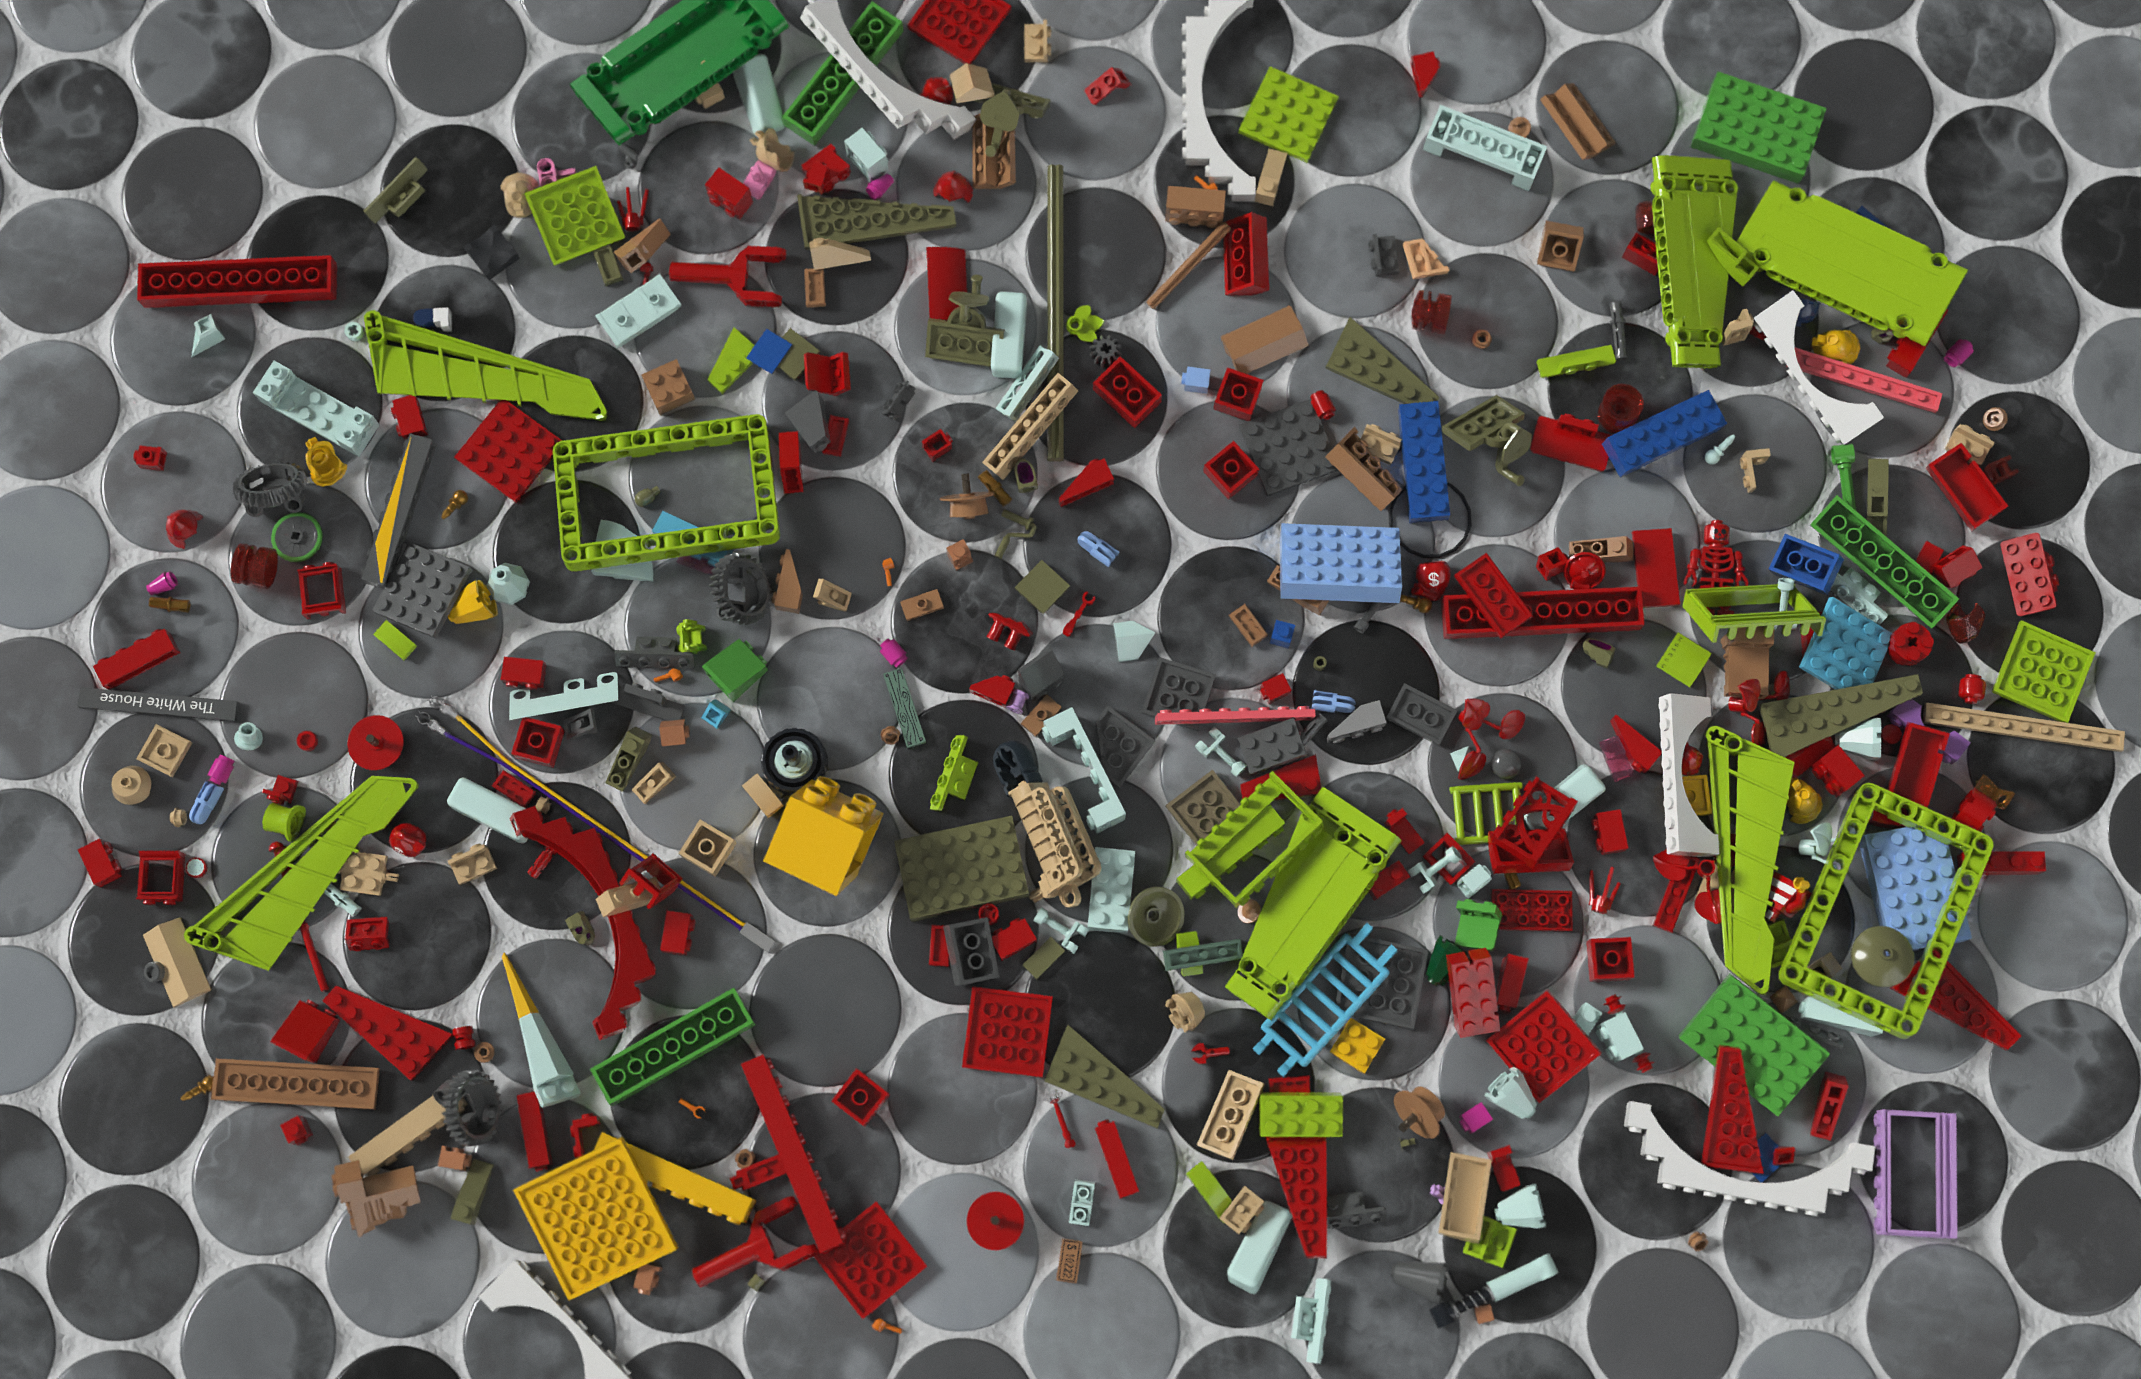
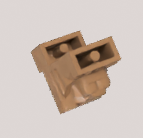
M1756 626L1754 637L1748 639L1745 636L1747 627H1738L1736 637L1733 640L1727 637V633L1721 638L1722 648L1726 651L1723 655V658L1726 660L1724 664V697L1743 698L1738 686L1749 679H1758L1761 686L1758 699H1764L1768 696L1769 648L1774 644V630L1772 636L1767 638L1763 634L1765 626Z
M359 1160L334 1166L335 1174L331 1175L335 1197L339 1196L341 1204L346 1203L347 1211L350 1213L352 1230H357L358 1237L375 1229V1225L384 1224L390 1219L403 1218L407 1213V1206L420 1203L418 1183L413 1165L368 1177H363Z

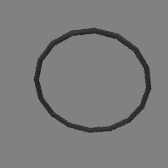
M1447 482V486L1462 498L1467 509L1468 526L1463 539L1453 549L1441 554H1422L1408 548L1400 540V545L1407 552L1422 558H1441L1455 552L1466 541L1472 526L1471 508L1464 494L1451 483ZM1406 485L1402 488V491L1393 499L1389 509L1390 528H1394L1392 517L1393 508L1395 506L1397 498L1406 490Z

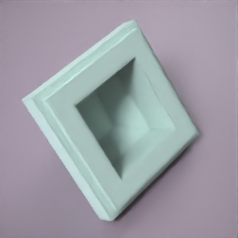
M1469 746L1450 753L1458 772L1464 758L1471 751Z

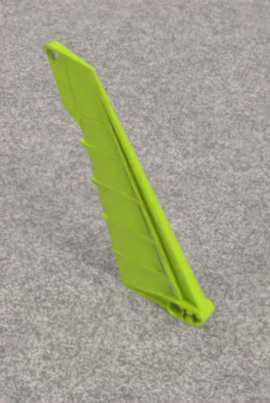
M375 310L368 311L364 315L366 335L378 394L447 397L448 400H451V397L482 399L483 403H486V399L517 401L518 406H522L521 401L537 403L552 415L605 421L607 418L606 408L590 379L388 318ZM375 338H381L378 341H373ZM387 340L402 343L403 348L387 345ZM407 345L437 351L439 355L407 349ZM443 353L472 359L475 362L445 357ZM479 361L485 362V363H489V364L498 365V366H502V367L511 368V370H510V369H505V368H500V367H495V366H490V365H485V364H480ZM599 407L601 413L593 414V412Z
M1712 726L1707 730L1706 738L1714 834H1718L1719 854L1716 855L1725 967L1757 994L1766 995L1769 990L1774 937L1765 921L1767 905L1771 907L1773 905L1772 902L1768 901L1773 872L1774 870L1778 871L1775 862L1780 836L1784 834L1782 825L1787 800H1789L1788 794L1794 761L1743 739L1739 735L1721 727ZM1718 733L1720 739L1716 738L1713 740L1712 735L1715 736ZM1732 741L1740 743L1736 749H1731L1728 746ZM1729 755H1738L1737 772L1729 767ZM1730 775L1737 778V809L1730 807ZM1730 812L1736 815V847L1731 845ZM1731 850L1735 852V885L1731 883ZM1731 888L1734 889V914L1732 913ZM1764 979L1763 988L1755 985V983Z
M370 776L194 926L188 927L184 932L185 941L200 948L269 971L287 944L293 940L292 937L309 913L316 910L313 907L330 883L337 882V879L334 878L351 853H358L360 851L355 848L363 836L385 829L411 795L418 789V782L412 778ZM403 783L411 784V787L407 792L405 791ZM339 818V820L322 837H320ZM316 839L319 840L295 865L292 864ZM291 867V870L268 893L264 891L286 868ZM260 894L264 895L263 899L242 920L235 919ZM231 922L237 923L235 928L226 937L219 934ZM194 933L204 936L203 940L194 937ZM217 937L218 945L213 947L211 944L212 939Z

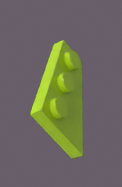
M735 327L731 331L707 379L721 394L753 364L746 357L755 345Z

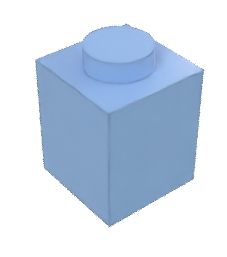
M1187 367V373L1182 374L1181 384H1185L1184 391L1207 394L1210 369Z

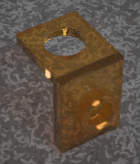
M1982 775L1974 787L1995 800L1998 804L1996 808L2006 809L2015 795L2012 791L1999 789L1986 775ZM2007 795L2005 801L1998 803L2002 796Z

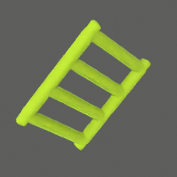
M1522 782L1450 787V794H1453L1457 838H1455V841L1459 845L1488 843V835L1484 833L1481 792L1493 793L1496 827L1498 825L1502 826L1503 812L1500 791L1512 790L1514 803L1519 795L1521 796ZM1473 793L1477 836L1465 837L1461 794Z

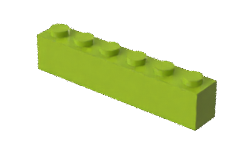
M1269 805L1204 866L1220 882L1222 880L1220 876L1226 872L1227 874L1233 872L1237 868L1236 864L1239 861H1247L1253 856L1251 853L1256 848L1260 850L1269 843L1267 839L1272 835L1274 837L1280 835L1284 831V820ZM1194 865L1176 879V882L1190 899L1194 897L1196 899L1200 898L1206 893L1205 888L1210 884L1212 887L1214 886Z

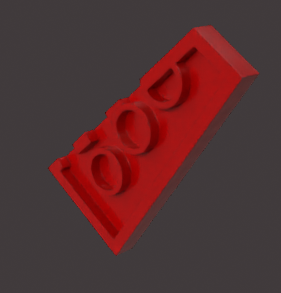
M1316 754L1273 771L1298 797L1317 795L1321 789ZM1269 773L1240 784L1242 799L1251 796L1258 784H1263L1267 781ZM1281 793L1274 801L1288 798Z

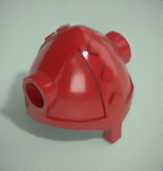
M931 77L926 81L920 96L950 105L953 100V89L947 79Z
M1688 742L1685 745L1682 757L1683 776H1692L1699 773L1698 770L1703 759L1702 752L1689 745Z

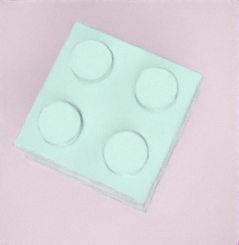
M861 128L844 141L847 157L865 178L872 182L888 171L887 163L889 161L886 157V150L874 142L875 138L869 131L866 132Z

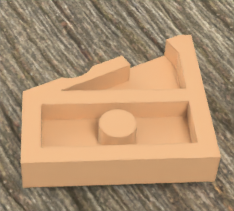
M1423 238L1403 243L1413 280L1447 274L1449 272L1447 265L1444 267L1437 259L1438 255L1429 248V245Z

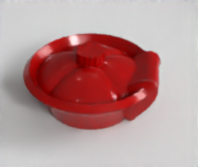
M1581 552L1573 555L1564 566V577L1570 584V589L1595 588L1603 581L1606 574L1603 560L1590 552Z

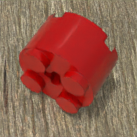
M1916 622L1903 624L1890 637L1887 650L1888 655L1899 665H1916L1930 654L1934 639L1924 626Z
M1973 788V791L1970 790L1958 805L1959 813L1954 812L1951 819L1981 832L1986 819L1990 821L1995 815V808L1998 804L1983 792Z

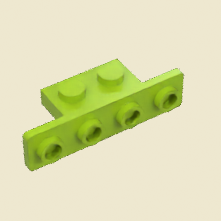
M1612 345L1541 358L1537 360L1540 378H1546L1562 374L1570 375L1582 370L1590 371L1597 367L1615 364L1616 360Z
M956 735L951 742V751L945 759L943 773L937 781V790L931 798L930 809L933 811H942L948 794L961 800L966 798L978 762L962 756L968 739L965 735Z

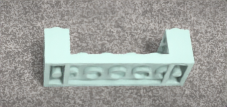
M1440 105L1427 135L1423 150L1437 156H1441L1444 148L1515 175L1512 185L1529 191L1547 146Z
M276 361L272 362L253 391V394L265 405L358 457L380 425L373 415L357 406L353 409L299 379L289 368Z
M1071 707L1044 720L1042 734L1046 742H1051L1052 746L1073 737L1072 741L1076 749H1081L1082 751L1081 759L1085 767L1089 766L1091 769L1090 777L1095 785L1098 784L1100 787L1099 795L1103 803L1088 809V816H1086V822L1090 830H1095L1096 834L1124 821L1126 813L1073 708Z

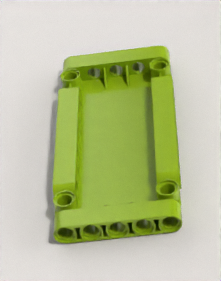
M1775 180L1770 184L1736 241L1748 251L1745 256L1759 267L1758 272L1766 270L1769 278L1879 330L1885 331L1889 328L1894 336L1898 338L1908 337L1910 340L1923 346L1927 345L1968 272V269L1948 261L1946 255L1942 253L1933 254L1928 246L1822 197L1817 195L1809 197L1801 188L1792 189Z

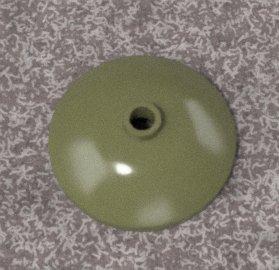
M1151 887L1142 891L1133 900L1128 912V925L1132 935L1140 943L1151 947L1163 946L1171 942L1176 937V934L1180 932L1184 922V907L1181 899L1175 892L1165 887Z
M1875 926L1866 929L1855 939L1851 949V960L1856 973L1865 982L1876 987H1892L1904 981L1910 974L1914 964V953L1911 944L1902 933L1891 927ZM1883 951H1887L1889 957H1885Z

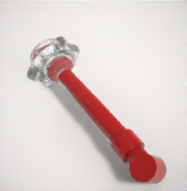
M1058 1090L1046 1093L1047 1098L1043 1100L1054 1105L1063 1132V1138L1066 1140L1065 1147L1068 1149L1076 1145V1142L1071 1139V1133L1067 1128L1058 1104L1061 1096H1063V1092L1058 1093Z

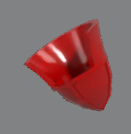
M953 170L939 178L934 186L933 193L934 197L941 195L948 202L963 198L969 203L973 196V188L962 174Z
M177 510L167 516L166 521L169 541L174 546L185 549V540L197 534V521L201 520L203 516L192 510Z

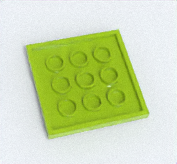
M1270 66L1238 133L1308 163L1339 96Z
M596 166L524 193L554 266L626 239Z
M2020 621L1991 692L2056 721L2068 723L2096 652L2027 622Z

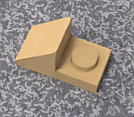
M818 579L813 597L818 599V604L847 611L852 593L825 579Z

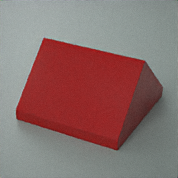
M1636 232L1622 258L1655 276L1658 272L1656 243Z

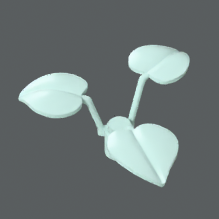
M1822 823L1810 831L1815 840H1800L1799 853L1801 855H1810L1813 860H1818L1825 864L1826 860L1818 857V855H1827L1830 843L1836 839L1832 838L1830 823ZM1848 826V831L1851 834H1856V830L1852 826Z

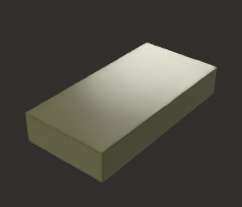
M611 244L593 250L605 286L622 281L623 277Z
M1050 937L1022 966L1037 980L1065 950Z

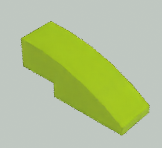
M1719 227L1707 240L1718 261L1740 285L1744 286L1758 270L1759 267L1745 256L1748 251Z
M1201 1161L1185 1175L1217 1217L1220 1218L1232 1203V1200L1203 1161Z

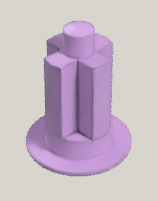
M1432 1185L1431 1195L1438 1198V1201L1443 1204L1445 1187Z

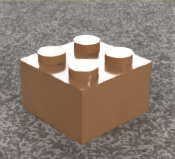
M677 359L641 375L659 415L695 400Z

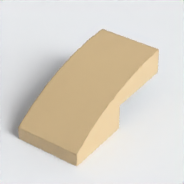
M758 773L742 785L767 818L784 806Z

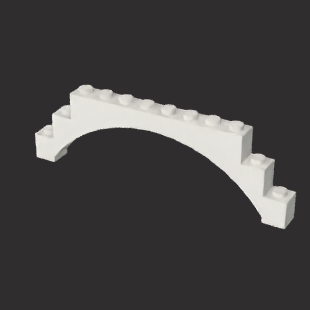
M808 0L810 4L805 6L800 19L897 129L914 120L925 134L943 126L946 132L953 139H956L970 131L976 119L965 106L946 105L922 97L902 87L880 71L863 54L849 34L840 13L838 0Z
M1209 0L1208 6H1205L1204 17H1186V24H1182V35H1186V41H1182V53H1186V59H1182V70H1186V76H1182V88H1186V94H1182V106H1186V112H1182V123H1186V129H1182V141H1186V147H1182V159H1186V166H1205V177H1209V184H1228V195H1232V202H1254L1256 195L1255 177H1250L1241 170L1218 144L1207 121L1202 98V76L1212 47L1224 29L1247 8H1253L1254 0Z
M1633 1101L1627 1102L1624 1127H1628L1629 1131L1634 1133H1641L1644 1130L1640 1155L1646 1156V1160L1658 1161L1660 1158L1657 1183L1663 1184V1188L1675 1190V1187H1681L1683 1192L1695 1194L1697 1190L1704 1192L1703 1195L1708 1197H1716V1194L1724 1195L1725 1200L1736 1201L1737 1198L1744 1199L1746 1204L1757 1205V1202L1765 1203L1764 1207L1777 1209V1206H1783L1785 1211L1797 1213L1799 1209L1806 1211V1215L1818 1216V1213H1825L1828 1190L1829 1194L1839 1196L1844 1192H1849L1851 1169H1853L1852 1173L1865 1175V1172L1872 1171L1875 1146L1851 1143L1849 1144V1149L1836 1161L1809 1176L1782 1183L1742 1181L1713 1171L1682 1151L1658 1124L1651 1112V1105Z

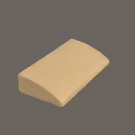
M1450 1153L1438 1234L1467 1242L1479 1243L1492 1160Z

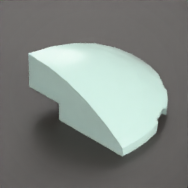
M601 520L596 542L635 537L637 535L618 523ZM616 551L610 552L609 555L615 554ZM652 561L591 569L593 575L614 577V579L651 582L654 579Z

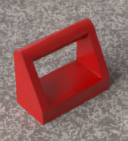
M1446 833L1423 858L1432 866L1438 861L1431 854L1441 844L1447 850L1454 846L1462 856L1459 862L1464 867L1454 877L1444 867L1437 871L1452 885L1476 861Z

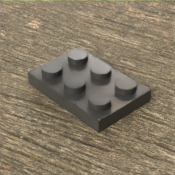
M1404 683L1386 719L1439 746L1457 710Z
M1294 718L1238 738L1251 776L1307 756Z

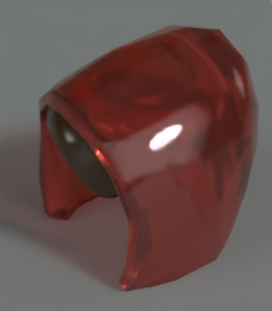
M1653 201L1640 202L1635 208L1636 226L1639 233L1655 235L1652 212Z
M1956 603L1946 616L1949 630L1954 640L1960 644L1968 643L1979 635L1985 620L1984 610L1977 603L1968 615L1963 612L1961 604Z

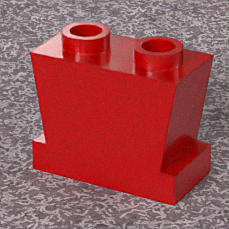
M831 143L801 165L805 176L808 168H811L815 161L824 162L828 166L829 176L823 193L830 192L835 184L846 180L851 173L850 165L837 155L836 148Z

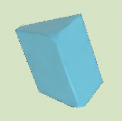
M715 699L709 703L701 718L718 729L731 709Z

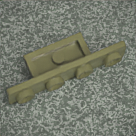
M415 157L364 209V213L374 223H377L388 211L399 218L425 191L416 182L427 171V168Z

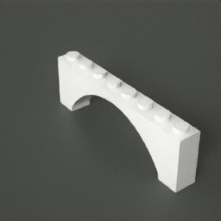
M1793 290L1754 317L1756 321L1754 326L1759 333L1763 331L1767 336L1764 340L1770 349L1774 347L1778 353L1775 356L1780 363L1787 364L1789 367L1787 373L1792 380L1797 378L1801 384L1798 388L1804 396L1809 395L1812 400L1809 403L1815 412L1818 410L1821 412L1823 417L1820 419L1827 428L1831 426L1834 430L1832 436L1837 443L1842 442L1845 445L1883 419L1884 416L1873 401L1869 404H1855L1834 399L1819 391L1806 378L1798 363L1794 344L1796 322L1804 304Z
M1670 693L1659 697L1667 854L1695 857L1715 856L1719 854L1718 834H1713L1698 818L1688 801L1682 780V757L1685 745L1696 726L1702 720L1711 717L1710 697Z
M514 1260L479 1296L493 1312L498 1311L501 1307L528 1306L543 1310L558 1318L567 1326L578 1342L584 1361L585 1379H633L630 1376L631 1371L624 1364L620 1366L615 1361L617 1358L615 1354L609 1349L606 1351L601 1346L602 1341L595 1334L591 1336L586 1331L588 1329L586 1324L580 1319L577 1321L572 1316L574 1312L567 1305L562 1306L558 1302L560 1298L552 1290L548 1292L544 1287L545 1282L538 1275L534 1277L529 1272L531 1268L523 1260L521 1262Z

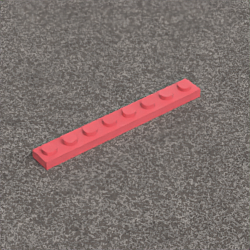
M1795 347L1798 363L1801 370L1805 373L1933 413L1938 411L1943 393Z
M1300 706L1297 709L1278 707V710H1270V707H1261L1258 710L1252 711L1250 708H1239V711L1222 708L1211 712V709H1200L1199 712L1183 709L1177 713H1172V710H1161L1155 716V725L1279 722L1294 718L1296 721H1312L1316 716L1315 709H1309V706Z

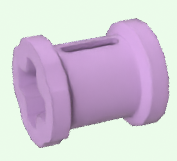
M1014 689L1013 697L1006 708L1014 713L1022 714V708L1026 699H1029V695L1021 690Z

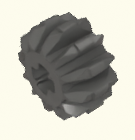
M1101 335L1100 341L1097 339L1093 340L1094 345L1090 346V351H1092L1090 358H1095V365L1101 362L1102 368H1104L1105 364H1108L1109 367L1112 365V362L1114 363L1120 356L1122 357V352H1120L1122 346L1117 344V338L1111 341L1110 335L1107 336V339H1104L1103 335Z

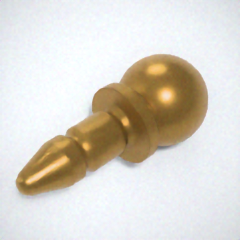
M464 490L454 492L452 498L449 499L450 504L443 511L442 519L449 517L455 509H460L461 505L467 503L468 494Z
M1401 595L1400 597L1401 602L1413 605V609H1418L1421 613H1428L1432 609V602L1428 598L1420 599L1419 596L1413 598L1407 597V595Z
M206 1076L202 1082H197L198 1087L187 1091L180 1098L181 1101L189 1100L200 1093L205 1095L206 1092H212L214 1076Z

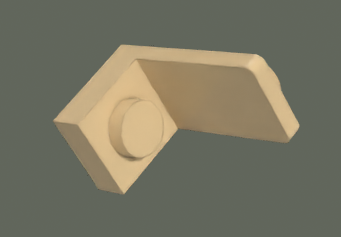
M1770 448L1749 450L1740 458V465L1745 473L1743 484L1747 488L1748 493H1752L1756 489L1753 464H1764L1771 456Z

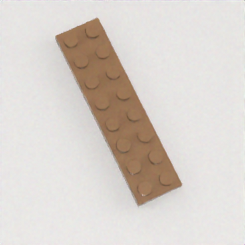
M216 1058L211 1100L375 1110L380 1069Z

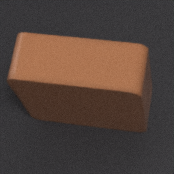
M1490 1304L1474 1307L1478 1324L1494 1320Z

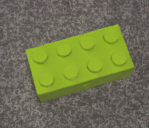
M1261 1092L1259 1097L1260 1137H1343V1095L1341 1092Z

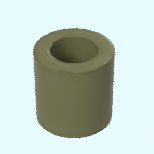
M1322 656L1316 657L1313 663L1314 669L1322 671L1326 666V659ZM1320 661L1323 665L1319 666L1317 662Z
M755 1273L747 1284L757 1292L765 1283V1280Z

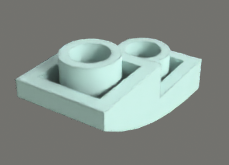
M1075 1179L1069 1223L1089 1226L1095 1182Z

